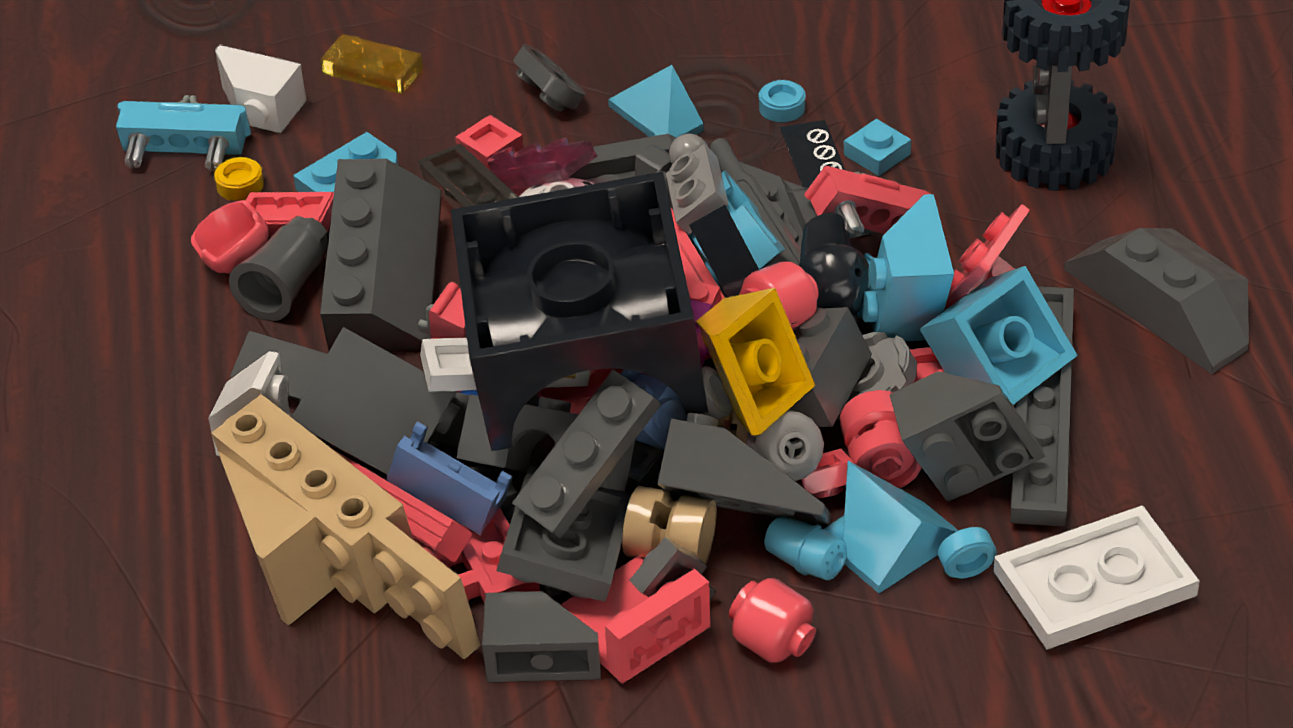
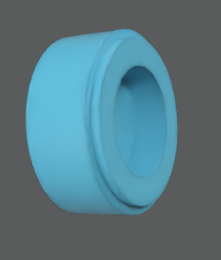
M777 80L763 86L759 92V111L763 117L774 122L796 120L805 112V91L800 85L792 81Z
M980 527L959 530L947 537L938 548L940 562L946 574L953 578H969L983 572L993 563L994 557L997 555V549L988 531Z

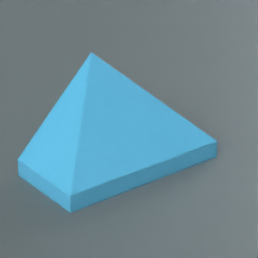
M672 65L608 99L611 109L649 137L663 134L679 137L683 134L696 135L704 131L703 122Z

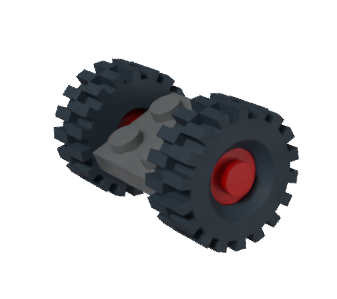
M1004 0L1003 41H1007V48L1011 53L1019 51V59L1028 63L1032 59L1037 60L1036 65H1033L1032 81L1024 83V91L1018 87L1013 88L1009 91V98L1003 97L1000 101L999 109H997L996 159H1000L999 166L1004 172L1011 169V177L1019 182L1026 177L1030 187L1038 188L1040 183L1048 184V190L1058 191L1059 184H1067L1068 189L1073 190L1079 188L1081 180L1087 185L1096 182L1097 174L1104 177L1109 171V164L1113 165L1118 127L1116 107L1113 102L1107 103L1108 96L1102 91L1092 94V85L1083 83L1081 87L1074 86V80L1071 79L1072 66H1077L1079 72L1090 70L1091 62L1100 67L1108 63V55L1116 58L1120 54L1121 46H1125L1130 0Z

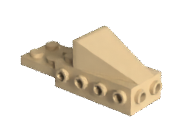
M262 394L211 432L281 620L288 626L336 588L347 601L353 603L355 600H358L374 614L388 603L402 618H407L410 615L421 624L426 636L437 647L444 648L447 645L463 659H466L481 646L461 577L414 541L402 503Z

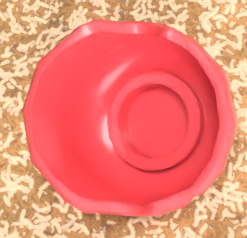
M241 200L228 203L211 212L198 224L191 236V244L209 268L218 273L230 274L233 268L252 256L268 241L269 229L263 217L247 201Z

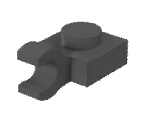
M664 537L658 546L646 555L642 565L629 581L643 595L651 597L664 584L676 581L693 569L702 574L708 566L693 552ZM709 585L711 600L718 591Z

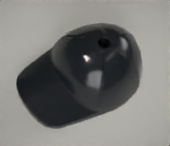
M826 213L810 219L803 228L799 266L811 275L817 284L819 293L817 308L848 307L854 317L863 305L864 291H869L868 261L858 249L853 248L847 223L841 215Z

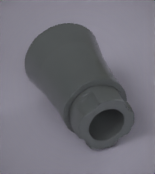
M296 216L285 226L280 227L260 249L231 271L229 286L238 304L248 313L259 319L276 321L284 318L289 313L299 291L309 276L320 265L322 257L328 249L327 230L314 218H304L301 216Z

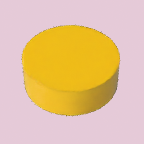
M245 157L229 159L220 164L214 173L217 192L227 200H246L249 193L260 192L264 186L261 166L253 159Z

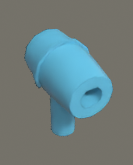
M785 516L777 517L770 524L764 540L765 549L787 564L795 567V570L803 575L809 574L824 580L833 579L844 566L847 555V546L843 541L844 516L824 529H821V525H812Z

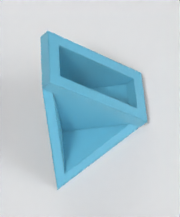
M848 461L843 541L847 546V555L844 564L879 594L936 557L941 543L959 530L925 502Z

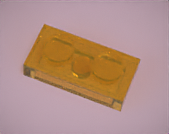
M341 34L320 59L322 74L398 94H403L423 69L422 54L346 34Z

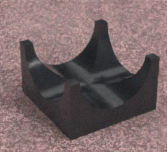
M663 171L451 210L469 359L491 452L513 448L512 431L516 418L524 405L537 392L563 377L587 370L614 368L647 374L660 380L677 394L685 408L686 416L688 413L701 414L708 412L695 321Z

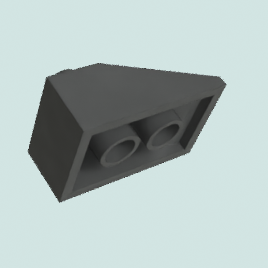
M688 413L686 421L671 419L658 485L663 490L669 491L672 498L679 499L682 495L686 494L713 499L716 502V507L773 518L785 516L812 525H821V527L825 528L832 524L833 517L825 504L734 436L725 427L719 426V419L696 413Z

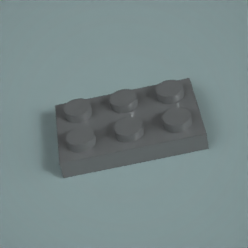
M528 465L521 491L537 471V467ZM599 487L561 539L515 507L496 571L512 575L522 582H536L561 589L578 598H592L606 602L623 538L627 507L632 495Z

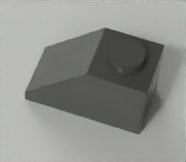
M511 591L485 593L482 647L487 682L601 679L598 633L544 592Z

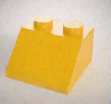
M776 288L724 298L696 321L701 331L703 342L709 350L722 381L724 392L730 400L736 417L752 436L763 433L815 386Z

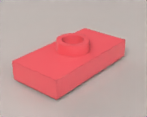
M334 192L249 193L245 201L249 202L263 217L269 229V237H272L280 227L285 226L296 216L314 218L328 232L331 224Z

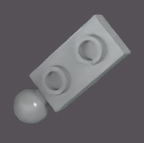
M683 134L677 137L670 146L669 158L672 166L670 171L666 173L675 221L690 235L693 233L689 226L690 223L723 205L727 207L729 204L717 156L698 135Z

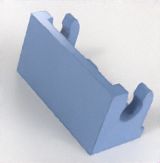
M417 421L410 439L404 436L397 445L386 481L481 535L506 500L513 476L502 471L497 483L481 475L426 443L424 439L428 427Z

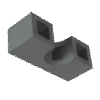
M469 394L457 458L526 473L531 453L536 444L547 436H551L555 444H557L579 414L570 413L572 403L539 397L538 407L524 405L518 414L512 431L513 448L491 452L479 398L477 395ZM635 440L600 487L625 492Z

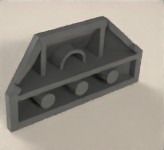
M1138 228L1100 240L1065 262V271L1210 374H1214L1248 351V279L1173 228Z

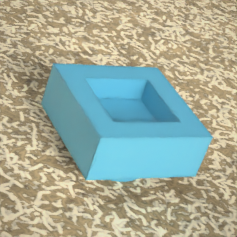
M875 119L844 140V156L877 176H880L911 154V139L878 119Z

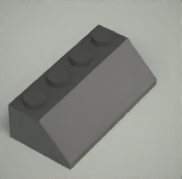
M338 159L320 312L328 351H330L343 327L386 351L421 350L422 339H429L426 334L418 330V322L420 319L427 321L426 308L433 304L442 193L437 187L388 159Z

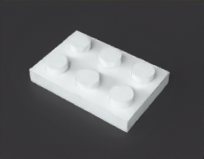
M1143 505L994 557V573L1046 649L1196 597L1198 594V578Z

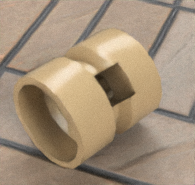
M644 486L636 487L629 501L624 520L623 553L629 557H642L644 559L650 551L658 546L664 537H667L696 554L706 564L715 533L716 502L713 499L686 494L682 495L677 501H674L669 491Z

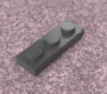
M612 370L512 503L561 539L661 404L652 395L615 370Z

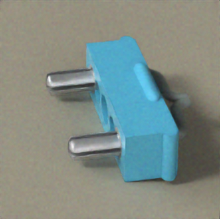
M185 95L183 100L177 103L120 102L117 105L120 114L116 129L124 151H127L125 164L133 168V165L135 168L139 167L144 151L207 154L205 167L213 171V168L216 170L222 164L224 154H242L245 138L251 135L246 109L242 105L200 104L196 102L197 97L193 95Z

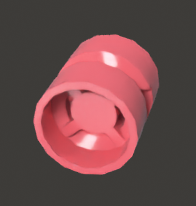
M875 390L855 396L845 404L840 413V427L845 445L848 448V456L854 464L897 488L907 486L917 477L922 467L901 439L889 395L893 392Z

